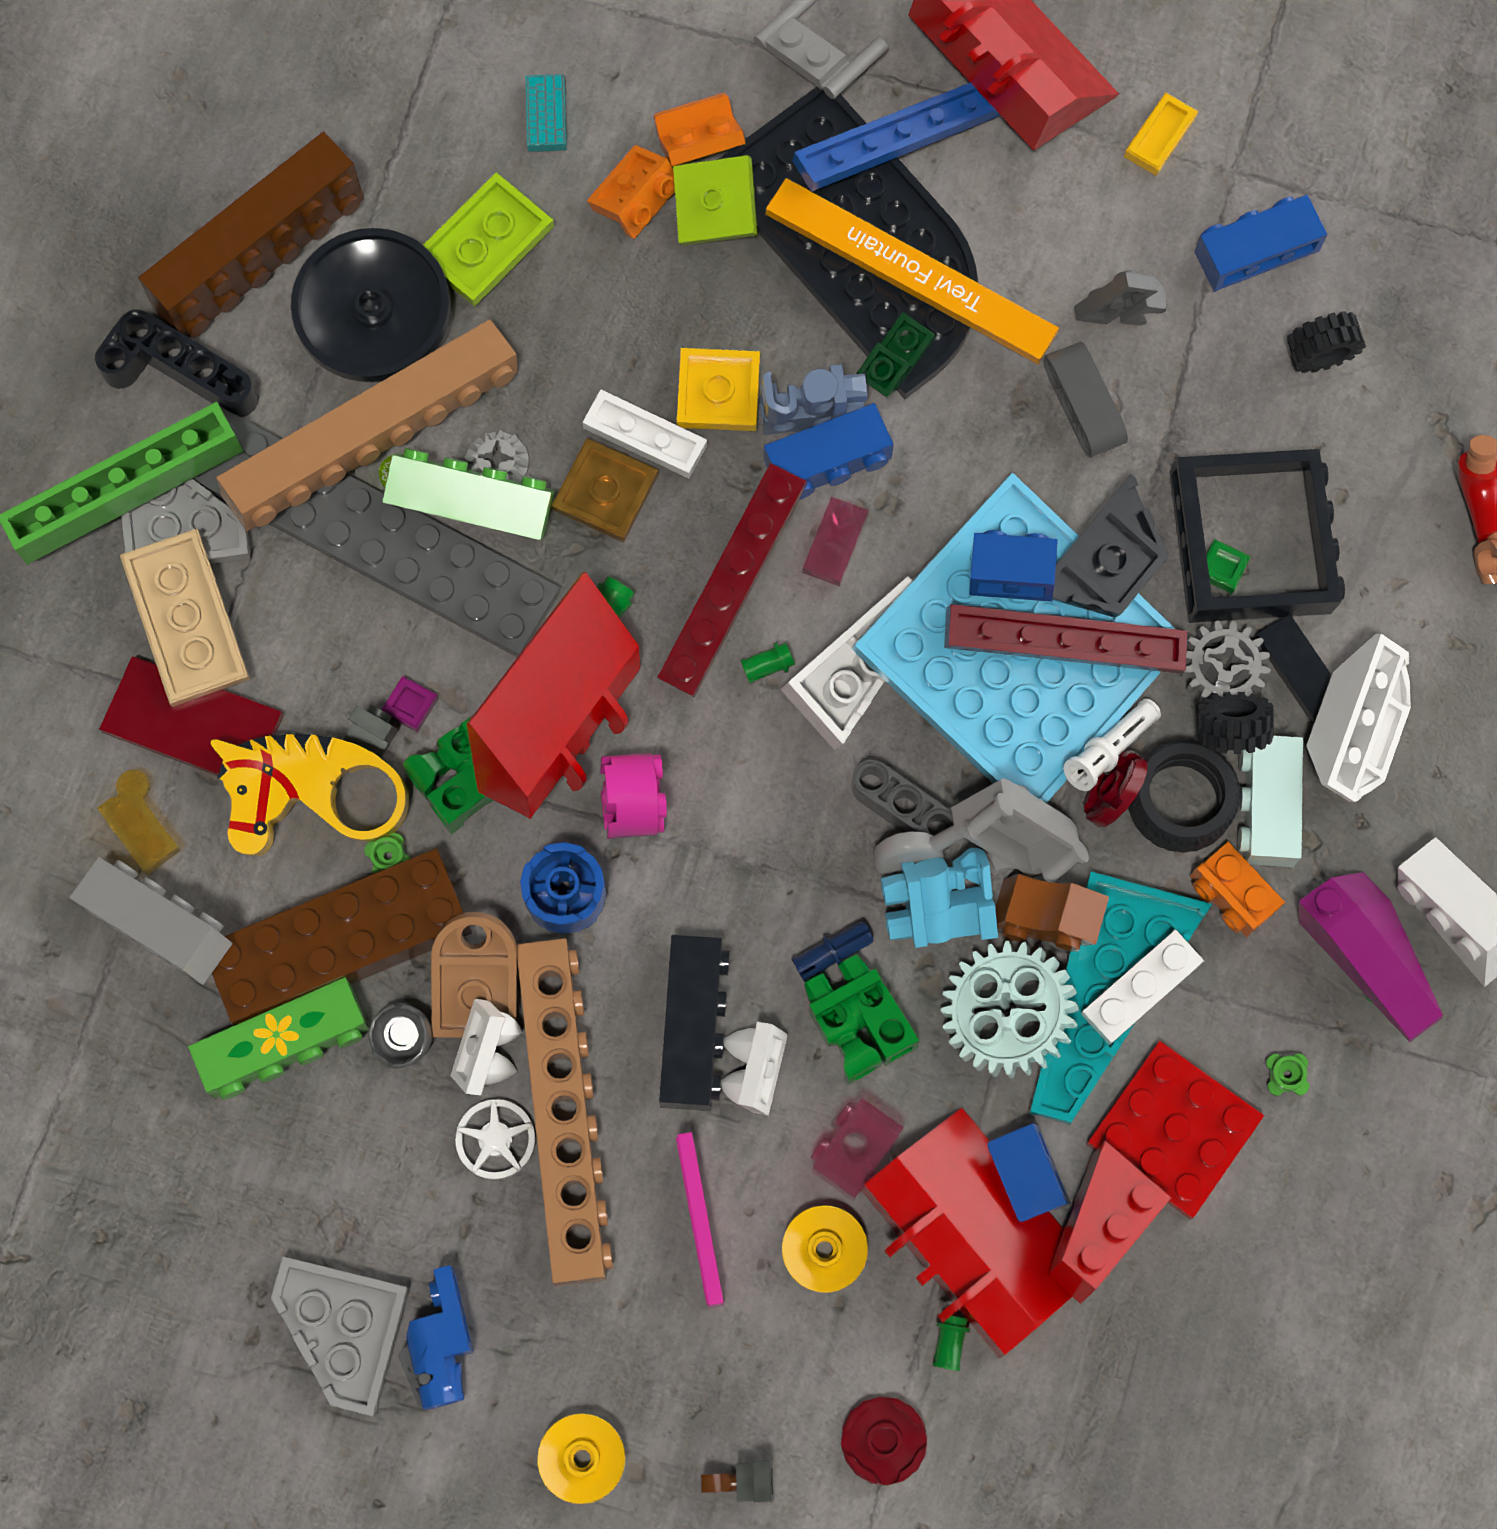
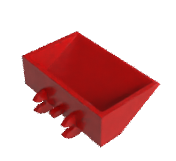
M913 0L908 16L1033 151L1119 95L1114 87L1032 0Z
M586 572L580 574L467 723L478 792L529 819L532 818L562 775L567 779L566 783L572 791H579L587 781L586 774L575 758L578 754L583 755L590 747L589 739L604 718L609 722L608 726L613 734H621L626 728L628 717L617 700L641 669L639 645Z
M960 1108L864 1184L862 1192L899 1236L886 1248L885 1253L891 1257L906 1245L925 1268L916 1277L920 1285H925L933 1278L953 1302L938 1315L940 1320L944 1322L957 1310H960L997 1357L1001 1358L1072 1298L1070 1294L1048 1276L1064 1229L1049 1211L1024 1222H1020L1017 1219L987 1144L990 1140L964 1109Z

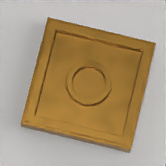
M586 438L551 505L552 510L624 543L659 475V471Z

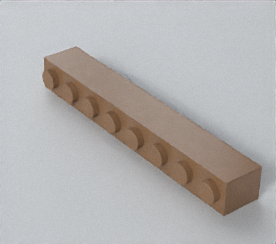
M491 319L217 476L220 494L246 532L255 526H265L284 509L303 504L312 493L325 485L333 486L337 484L349 471L358 466H367L373 463L380 453L390 447L401 446L407 443L414 433L426 426L438 425L450 412L460 406H470L484 392L493 387H502L509 383L514 375L517 374V354Z

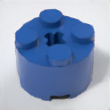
M562 842L543 847L544 850L535 854L530 862L525 864L520 880L522 898L532 919L547 931L568 934L589 928L597 921V917L603 911L606 899L602 868L595 858L579 845ZM565 881L569 882L570 888L573 889L568 891L567 895H559L558 891H553L554 889H560L562 882Z

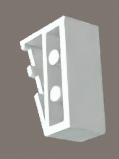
M1435 837L1398 867L1397 888L1408 903L1417 907L1485 987L1497 977V894Z

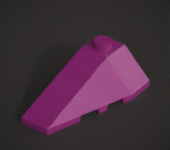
M1364 872L1331 877L1299 901V924L1409 1043L1443 1018L1441 1009L1391 900Z

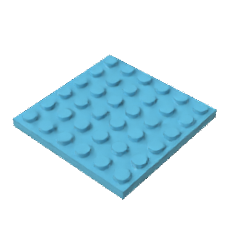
M1011 473L851 649L993 784L1001 779H1008L1015 784L1026 787L1029 793L1047 803L1067 780L1063 770L1065 762L1071 757H1078L1084 751L1085 744L1091 738L1103 737L1112 729L1161 672L944 648L946 607L954 604L1168 629L1175 628L1139 593L1124 612L1116 618L1054 600L1050 602L969 595L974 533L997 530L1011 536H1025L1038 533L1048 538L1058 539L1056 561L1078 536L1014 473Z

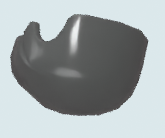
M397 1003L384 1007L372 1018L368 1038L372 1054L381 1062L394 1069L418 1063L428 1053L432 1042V1027L427 1017L420 1010L409 1004Z

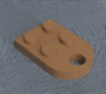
M467 912L451 918L438 931L431 953L432 1037L462 1038L474 999L490 1001L499 1012L508 1014L517 1022V946L512 932L498 918L482 912ZM478 925L486 932V939L482 943L471 944L464 939L462 931L467 926Z

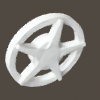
M493 1099L480 1102L465 1113L458 1125L455 1140L456 1149L461 1161L472 1173L485 1179L499 1180L515 1175L527 1165L534 1152L536 1139L535 1130L530 1118L519 1106L506 1100ZM491 1107L490 1123L486 1124L481 1130L465 1128L469 1120L476 1113ZM497 1107L514 1111L523 1119L525 1124L508 1128L505 1124L499 1122ZM528 1130V1147L523 1158L517 1163L510 1151L513 1137ZM463 1134L478 1139L479 1146L482 1149L474 1165L469 1161L464 1152ZM489 1156H504L513 1165L512 1168L502 1172H487L479 1169Z

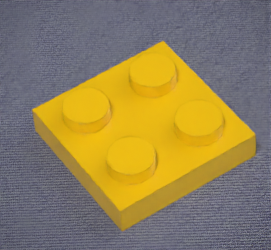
M681 348L677 426L691 429L756 431L760 351Z

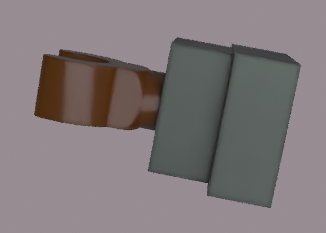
M772 1461L736 1463L735 1474L701 1475V1493L736 1492L737 1502H774Z

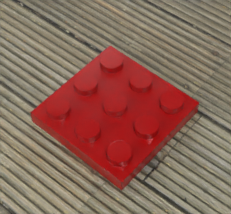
M1159 1041L1086 1145L1096 1151L1104 1141L1109 1143L1171 1197L1168 1201L1170 1206L1192 1220L1265 1115Z

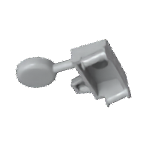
M1005 778L951 807L954 825L933 836L925 832L899 833L884 839L876 846L873 852L876 872L883 878L901 874V863L913 861L916 864L919 861L939 857L944 859L943 850L964 838L982 848L989 861L990 873L993 875L1016 868L1030 877L1042 872L1046 882L1055 883L1058 878L1077 863L1084 864L1089 860L1087 849L1079 841L1077 827L1070 818L1029 793L1026 787L1015 784Z

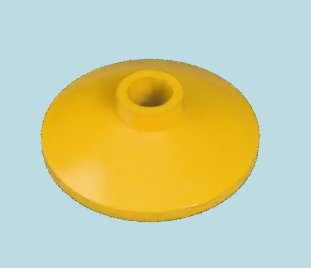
M816 1206L801 1212L787 1227L782 1242L783 1261L791 1277L804 1288L820 1293L839 1291L852 1284L861 1274L868 1255L867 1238L862 1226L851 1214L833 1206ZM825 1242L831 1245L833 1253L829 1258H821L817 1255L816 1247L820 1243Z
M590 1414L567 1416L552 1425L540 1443L538 1451L540 1476L546 1487L555 1496L564 1501L575 1504H587L598 1501L608 1495L617 1486L622 1477L625 1467L623 1442L617 1431L608 1422ZM580 1450L587 1451L591 1457L589 1465L584 1468L578 1467L574 1462L575 1454Z

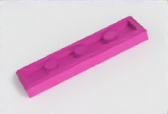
M692 1132L678 1134L676 1142L706 1305L709 1308L724 1306Z

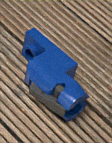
M451 1265L433 1269L436 1280L429 1282L434 1307L442 1305L443 1312L410 1321L406 1336L407 1345L398 1354L416 1401L423 1410H430L464 1400L461 1362L456 1363V1357L474 1353L455 1269Z

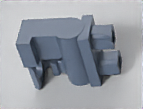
M842 364L831 365L829 371L825 369L812 370L806 375L800 388H796L795 385H788L787 393H777L776 383L772 384V373L770 371L765 373L759 393L763 435L803 431L864 407V401H867L868 396L865 373L844 375Z

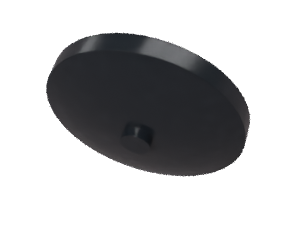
M382 228L357 229L340 234L325 242L310 255L301 267L291 295L293 324L308 354L329 372L345 379L360 382L384 381L434 352L446 333L451 314V299L447 280L441 266L432 253L415 239L400 232Z

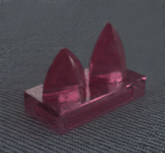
M831 497L804 563L802 573L840 587L867 520L869 510Z

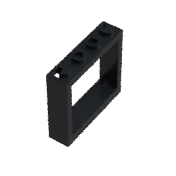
M1320 449L1177 457L1169 473L1189 623L1286 617L1289 614L1292 617L1332 614L1345 597V583L1343 577L1338 576L1336 562L1339 560L1340 549L1337 538L1332 537L1331 524L1334 520V507L1332 501L1327 500L1325 486L1328 484L1329 474L1327 464L1321 461ZM1303 471L1320 591L1212 598L1196 477Z

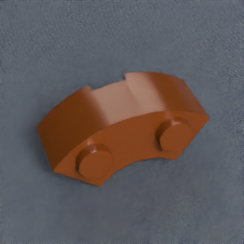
M1017 874L1003 880L995 907L997 928L1003 930V937L1013 941L1026 942L1027 937L1055 943L1057 947L1064 950L1079 952L1080 946L1096 944L1109 896L1074 883H1052Z

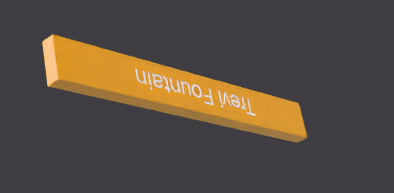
M787 178L766 208L767 216L1038 365L1058 334L1059 327Z

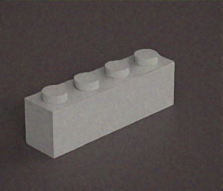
M98 857L69 898L100 921L201 985H204L233 944L220 933L224 926L204 912H202L199 918L192 915L195 908L175 894L170 900L163 897L166 890L151 879L145 877L142 883L137 881L135 878L138 876V873L120 860H117L113 866Z

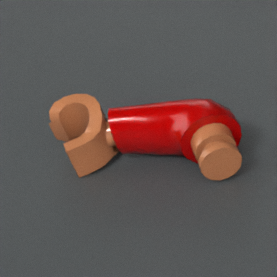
M1478 435L1471 439L1469 451L1462 454L1459 458L1457 466L1458 480L1471 515L1478 543H1480L1474 550V560L1478 576L1483 584H1496L1497 440L1491 436Z

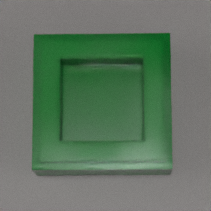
M1214 539L1207 553L1210 584L1233 594L1251 556Z

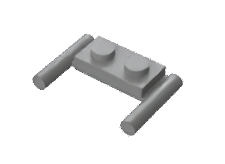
M794 0L754 37V41L761 49H767L768 52L818 88L823 89L828 97L835 99L888 49V45L882 38L877 37L849 63L843 52L796 20L817 0Z

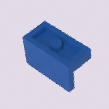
M1032 1123L988 1142V1149L1017 1219L1020 1222L1071 1204L1037 1124Z

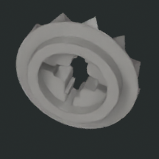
M498 429L492 433L483 432L478 439L470 442L467 454L464 456L465 462H468L467 470L482 473L484 467L492 468L491 462L484 459L493 457L494 451H496V448H499L502 458L508 460L507 462H500L497 469L507 472L506 479L522 481L523 476L526 475L528 470L529 458L526 447L515 434L510 435Z

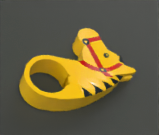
M304 734L265 736L246 741L237 746L220 740H211L212 747L223 759L217 778L223 781L225 789L231 797L228 839L233 848L240 853L256 857L264 855L271 848L274 841V824L282 821L298 801L306 804L341 834L361 842L376 841L380 838L388 837L391 833H395L401 827L408 814L409 792L401 775L376 754L357 744L333 737ZM369 768L383 771L391 778L397 792L396 808L392 816L385 824L374 830L356 831L350 829L342 822L337 813L336 794L338 789L335 787L337 782L347 772L353 773L357 770Z

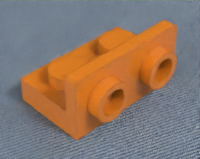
M720 93L661 111L653 116L661 150L671 166L745 144L743 130L733 117L729 97L726 93Z
M634 145L587 199V202L594 212L620 223L626 235L634 239L675 192L673 168L667 158Z
M1229 841L1207 861L1201 863L1190 876L1194 881L1192 885L1197 894L1206 902L1212 900L1223 912L1221 917L1225 924L1235 933L1241 931L1246 938L1285 904V901Z

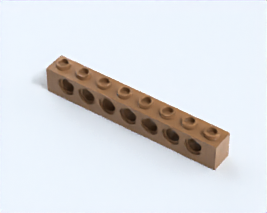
M566 938L516 944L552 1282L556 1287L606 1280L605 1270L613 1269L610 1243L602 1244L600 1227L608 1226L606 1201H597L596 1184L603 1183L601 1158L592 1157L591 1141H598L599 1139L596 1115L588 1116L586 1099H593L594 1094L591 1073L583 1074L581 1058L589 1057L587 1034L586 1032H578L577 1016L584 1015L582 991H574L572 975L580 974L577 949L569 950ZM554 976L563 981L561 990L554 995H545L540 991V985L547 977ZM555 1017L564 1019L567 1022V1029L562 1035L551 1037L544 1032L545 1025L550 1019ZM557 1059L570 1061L572 1063L570 1074L562 1079L552 1077L549 1074V1067L553 1061ZM563 1100L572 1101L577 1105L576 1114L567 1121H560L553 1114L555 1106ZM567 1142H575L581 1146V1156L574 1163H564L558 1158L560 1147ZM573 1184H579L586 1189V1198L578 1206H569L563 1202L565 1189ZM576 1227H585L591 1232L590 1243L583 1249H573L568 1245V1234Z

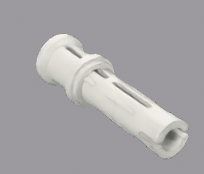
M1145 698L1124 718L1118 721L1103 737L1091 738L1085 744L1084 751L1078 757H1071L1065 762L1063 770L1067 780L1079 790H1091L1097 784L1098 777L1103 772H1109L1117 765L1119 754L1154 722L1160 719L1161 712L1158 705L1152 700ZM1078 770H1084L1081 774H1078Z

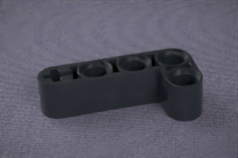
M140 309L126 312L95 353V362L102 376L111 387L116 389H124L131 386L149 364L212 404L217 402L220 407L239 417L251 414L258 404V395L248 374ZM141 329L148 330L143 337L132 338L136 331ZM180 349V352L175 357H164L169 350ZM118 360L125 361L120 368L115 370L109 369L113 362ZM203 369H213L212 373L205 378L196 377ZM228 388L234 392L232 395H230Z

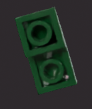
M902 312L881 344L877 343L856 374L865 373L866 384L886 398H889L919 362L937 336Z

